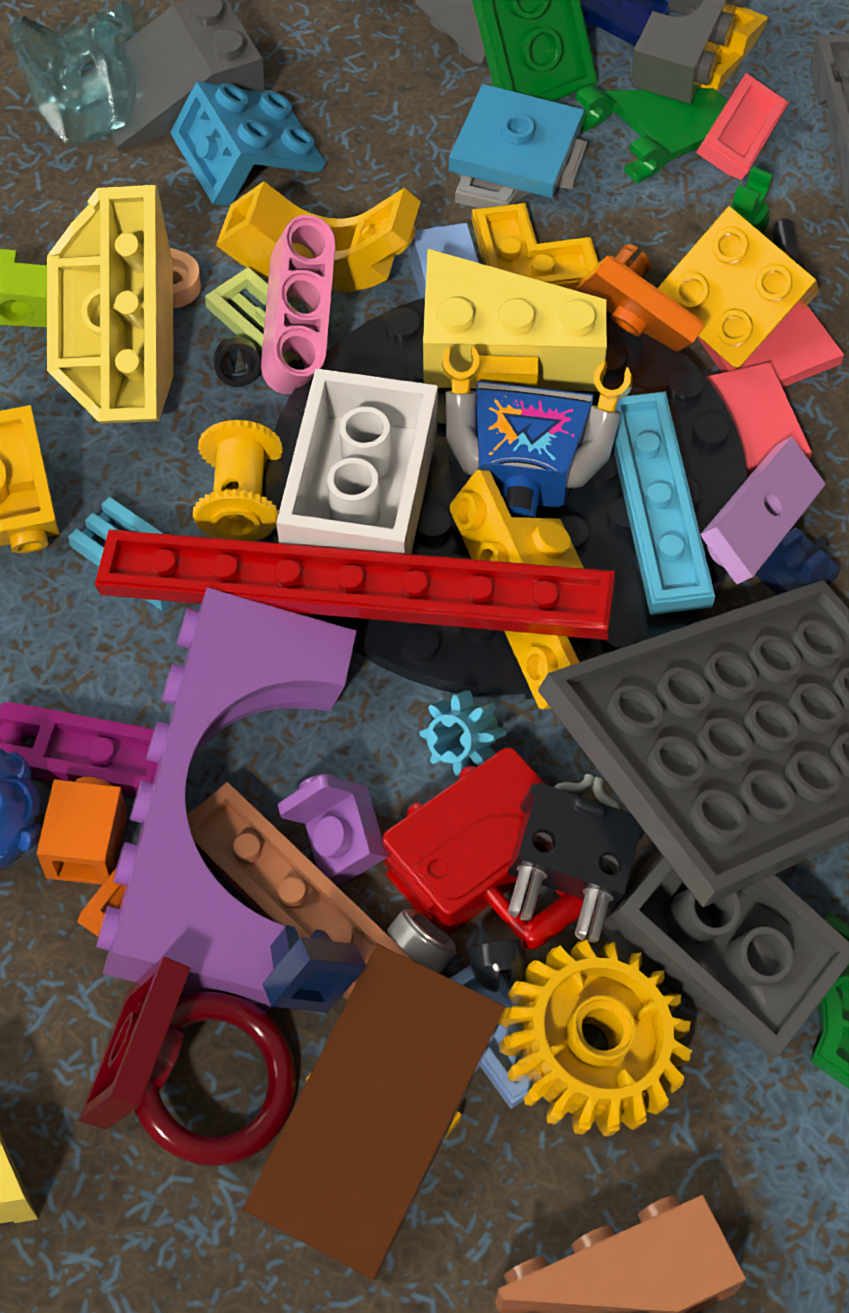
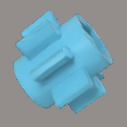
M466 690L453 695L451 703L441 700L431 704L428 709L435 719L427 729L419 731L420 736L427 739L429 750L432 753L430 762L432 764L439 761L449 764L453 763L454 774L459 776L460 771L464 767L474 766V764L479 766L492 757L495 752L490 747L495 743L496 739L506 735V730L498 727L497 719L493 714L496 707L495 703L492 702L487 705L473 704L471 691Z

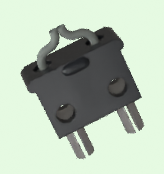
M585 774L583 781L580 783L563 782L552 787L539 782L538 784H533L520 803V810L524 812V816L507 874L518 877L508 909L512 917L516 918L518 916L528 881H530L520 920L532 918L540 887L543 885L584 899L575 935L583 941L588 932L587 940L589 943H595L599 940L607 907L612 909L625 894L638 841L646 833L631 813L623 811L617 799L605 793L603 790L604 780L602 778ZM593 783L594 795L602 803L572 793L585 792ZM534 845L540 847L543 852L537 850ZM600 868L606 870L608 874L604 873Z

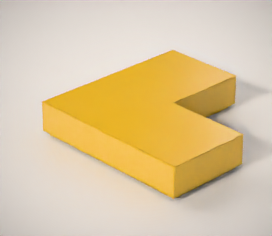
M526 203L472 209L471 220L484 265L576 290L585 275L598 264L591 237L537 244Z

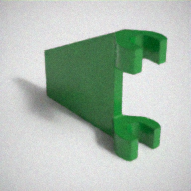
M588 85L580 89L575 98L584 107L583 124L580 129L583 133L603 123L614 112L640 136L631 143L629 148L638 159L624 167V172L636 184L658 173L669 161L698 149L728 101L714 88H698L691 104L645 90L605 91L594 85Z

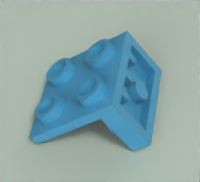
M196 81L170 131L171 136L213 205L223 206L233 202L254 164L314 173L323 170L326 165L325 160L314 145V139L305 131L292 111L290 102L281 94L271 90L258 92L240 89L230 83L217 85Z

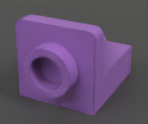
M321 774L303 781L299 785L298 791L278 803L281 818L306 825L316 866L335 885L350 881L387 858L367 786L339 779L331 774Z

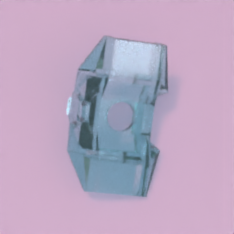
M124 0L118 1L105 14H94L88 17L87 24L76 22L58 33L23 15L14 19L11 24L10 40L14 46L34 102L65 145L89 143L126 124L131 72L121 64L122 43L130 37L133 29L132 6ZM94 59L97 67L95 71L86 77L80 78L84 66Z

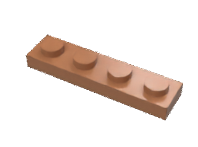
M228 782L187 815L190 832L199 854L261 916L284 926H294L299 938H310L315 930L318 929L325 931L334 942L357 945L365 965L376 943L412 960L399 945ZM360 975L342 995L347 1001Z

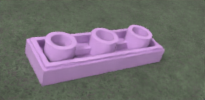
M792 437L775 445L700 534L707 544L712 559L725 568L736 584L750 579L756 574L826 485Z

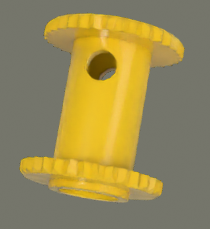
M228 420L210 426L201 434L198 449L202 459L206 460V463L211 464V467H215L213 492L210 495H205L204 498H199V502H196V505L193 507L194 522L202 532L212 538L245 541L263 539L275 530L279 515L276 505H273L272 501H268L267 497H262L263 472L266 470L267 460L282 458V442L271 429L252 421Z

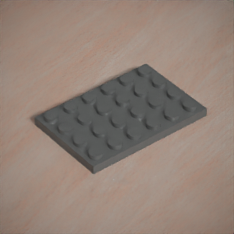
M824 580L550 672L546 675L538 689L541 696L702 907L849 840V608Z

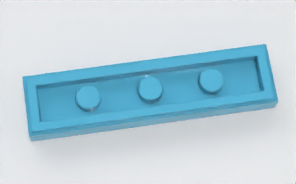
M666 392L626 396L618 400L616 410L621 412L613 443V450L650 615L712 608L715 594Z

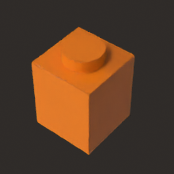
M81 777L76 779L75 782L54 779L36 853L46 879L98 885L104 884L116 869L128 814L121 787L112 786L109 782L94 777Z

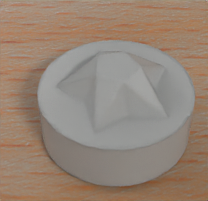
M403 909L387 929L391 939L412 958V961L437 973H441L457 953L456 945L452 938L434 921L429 920L424 914L414 909Z

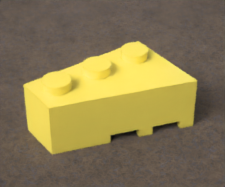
M428 249L423 335L424 384L438 385V388H452V380L445 375L442 367L445 350L450 346L449 364L451 368L457 372H465L472 366L471 346H474L479 356L538 357L537 388L559 391L598 392L594 383V372L597 366L605 361L606 299ZM477 372L470 379L471 389H476Z

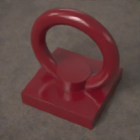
M164 956L129 988L78 1121L107 1130L134 1111L140 1124L153 1141L162 1149L181 1160L204 1166H222L241 1162L268 1146L281 1131L288 1119L296 1091V1069L292 1051L276 1022L260 1007L242 997L213 991L198 992L180 997L191 967ZM203 1020L226 1022L244 1031L258 1046L267 1068V1093L260 1111L245 1127L222 1136L201 1135L182 1126L169 1113L159 1093V1090L167 1081L180 1052L184 1038V1029L182 1028Z

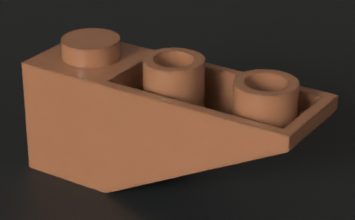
M703 1194L683 1204L678 1195H671L641 1210L638 1213L641 1221L640 1224L618 1234H615L611 1225H606L583 1235L571 1244L575 1252L574 1254L548 1265L545 1257L539 1256L512 1268L504 1274L507 1285L498 1288L495 1305L499 1313H696L734 1295L746 1281V1278Z

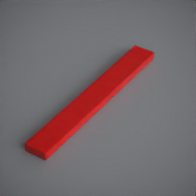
M109 529L94 585L99 594L103 596L201 604L206 589L210 588L295 613L608 640L615 586V571Z

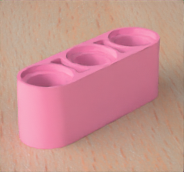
M301 215L292 219L275 244L270 258L261 371L266 384L274 391L282 394H292L295 388L309 383L314 376L315 368L320 369L326 357L335 239L330 226L322 219L313 215ZM292 243L306 246L312 253L313 258L300 256L295 252ZM287 297H295L304 302L309 314L296 312L290 307ZM289 351L299 356L304 364V369L297 370L286 364L282 357V352Z

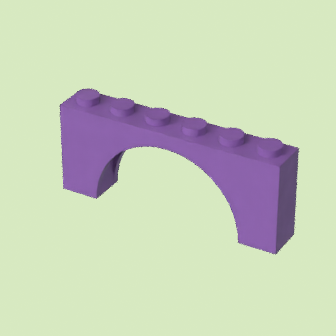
M210 588L206 589L199 611L190 608L186 609L176 643L177 646L188 648L184 665L180 666L172 663L161 700L162 702L172 704V711L168 724L156 721L146 760L158 763L153 783L140 781L130 820L142 823L137 844L124 842L113 883L125 885L120 909L107 906L97 939L96 948L108 950L102 974L137 982L165 956L191 967L181 994L188 995L210 991L229 993L254 1003L267 1013L271 1004L262 983L274 970L270 946L286 926L260 916L240 903L216 880L205 865L196 848L187 820L185 788L188 767L198 751L213 736L232 723L247 716L277 709L297 708L331 711L345 687L356 630Z

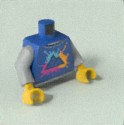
M450 346L447 347L442 359L443 372L452 380V391L446 392L447 442L465 473L473 475L476 470H489L511 517L536 518L538 505L548 507L564 505L570 488L584 486L608 462L621 412L616 410L617 402L630 393L633 385V378L628 367L624 374L625 379L622 386L615 390H608L602 385L603 377L607 370V362L603 361L597 366L594 372V383L600 393L598 405H592L593 394L477 381L476 391L470 390V379L474 377L479 367L480 358L478 351L474 346H471V368L465 372H457L449 364Z

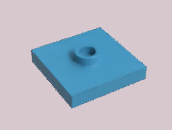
M482 84L449 156L448 171L552 198L583 124L584 110Z

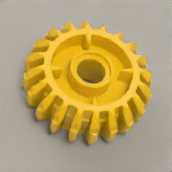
M587 939L577 942L572 949L571 956L561 946L555 947L547 954L546 964L538 960L532 961L525 969L526 982L516 981L509 990V1000L515 1006L506 1008L507 1010L500 1025L513 1033L505 1036L500 1042L499 1052L508 1056L520 1057V1060L508 1070V1080L519 1082L529 1076L534 1085L523 1098L525 1105L533 1106L542 1097L550 1102L551 1106L547 1111L546 1117L548 1124H557L569 1112L572 1114V1127L575 1134H585L591 1128L594 1120L603 1136L614 1135L620 1129L621 1121L629 1129L635 1130L647 1121L646 1111L657 1115L669 1105V1099L665 1092L674 1093L682 1086L685 1077L676 1067H682L690 1060L693 1050L676 1040L683 1038L690 1031L691 1022L671 1016V1012L681 1004L682 994L670 993L665 996L661 994L658 987L665 979V970L654 971L648 977L639 971L642 965V952L632 953L623 963L618 961V951L615 942L606 943L599 951L597 957ZM582 1024L594 1025L605 1034L608 1041V1051L597 1050L586 1042L582 1034Z

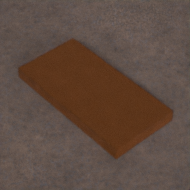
M376 943L366 963V968L361 973L242 1210L368 1278L376 1280L507 1010L506 1007Z

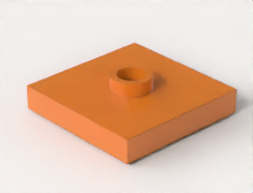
M611 255L606 256L588 272L575 290L606 299V311L610 312L612 320L628 333L639 337L644 332L676 352L691 345L704 328L703 321Z

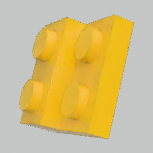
M31 405L0 411V547L10 545L11 551L14 553H28L47 547V537L60 535Z

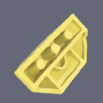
M156 185L97 188L87 201L89 205L70 224L47 255V371L101 424L160 421L174 375L173 262L159 191Z

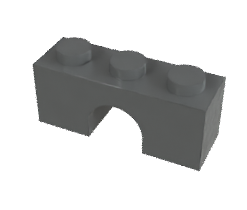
M669 0L668 10L686 15L680 17L668 16L652 11L634 48L631 86L691 104L699 85L707 86L712 78L717 62V53H714L717 46H726L730 39L735 22V14H733L735 7L744 8L747 0Z

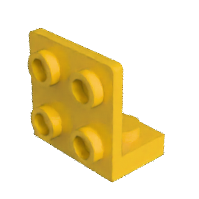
M730 206L727 207L657 288L703 321L704 328L698 337L736 369L741 368L797 304L805 308L819 293L815 278Z

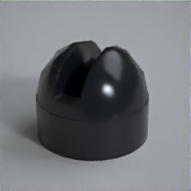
M241 336L228 337L219 343L214 352L213 363L218 378L226 385L243 387L252 383L258 377L261 370V360L256 346L251 341ZM239 349L245 369L235 373L229 351ZM237 373H244V374L241 375V376L231 375V374H237Z
M523 939L504 940L468 948L471 970L475 979L483 988L491 992H498L499 973H502L509 990L516 981H522L526 969Z

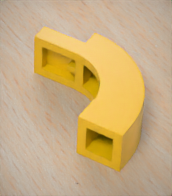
M263 181L230 205L216 246L246 268L249 267L255 273L269 279L271 254L286 226L292 219L298 216L313 215L327 223L334 234L335 253L331 290L339 292L363 290L388 280L395 255L402 253L415 236L416 228L414 223L421 201L407 189L403 188L361 215L343 219L327 218L299 208ZM292 243L295 252L300 256L313 258L312 253L306 246Z

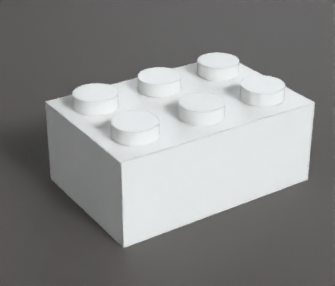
M315 368L276 522L279 543L411 554L438 430V385Z

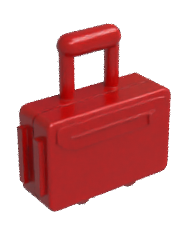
M503 748L478 767H464L460 771L458 781L425 804L419 802L411 804L407 810V817L391 827L383 835V847L387 853V858L383 860L384 865L388 869L386 877L414 910L424 914L429 920L434 921L447 934L455 932L480 912L491 906L519 939H523L524 947L535 950L576 921L580 916L584 899L555 890L561 897L528 922L520 920V913L514 918L508 912L510 901L504 895L515 887L518 878L507 874L524 816V812L520 810V803L533 784H538L539 782L545 784L513 748ZM534 845L537 850L543 852L540 847Z

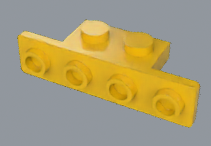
M476 470L450 504V512L472 559L584 568L561 519L511 517L489 470ZM504 631L540 709H551L538 692V689L548 673L579 663L568 637Z

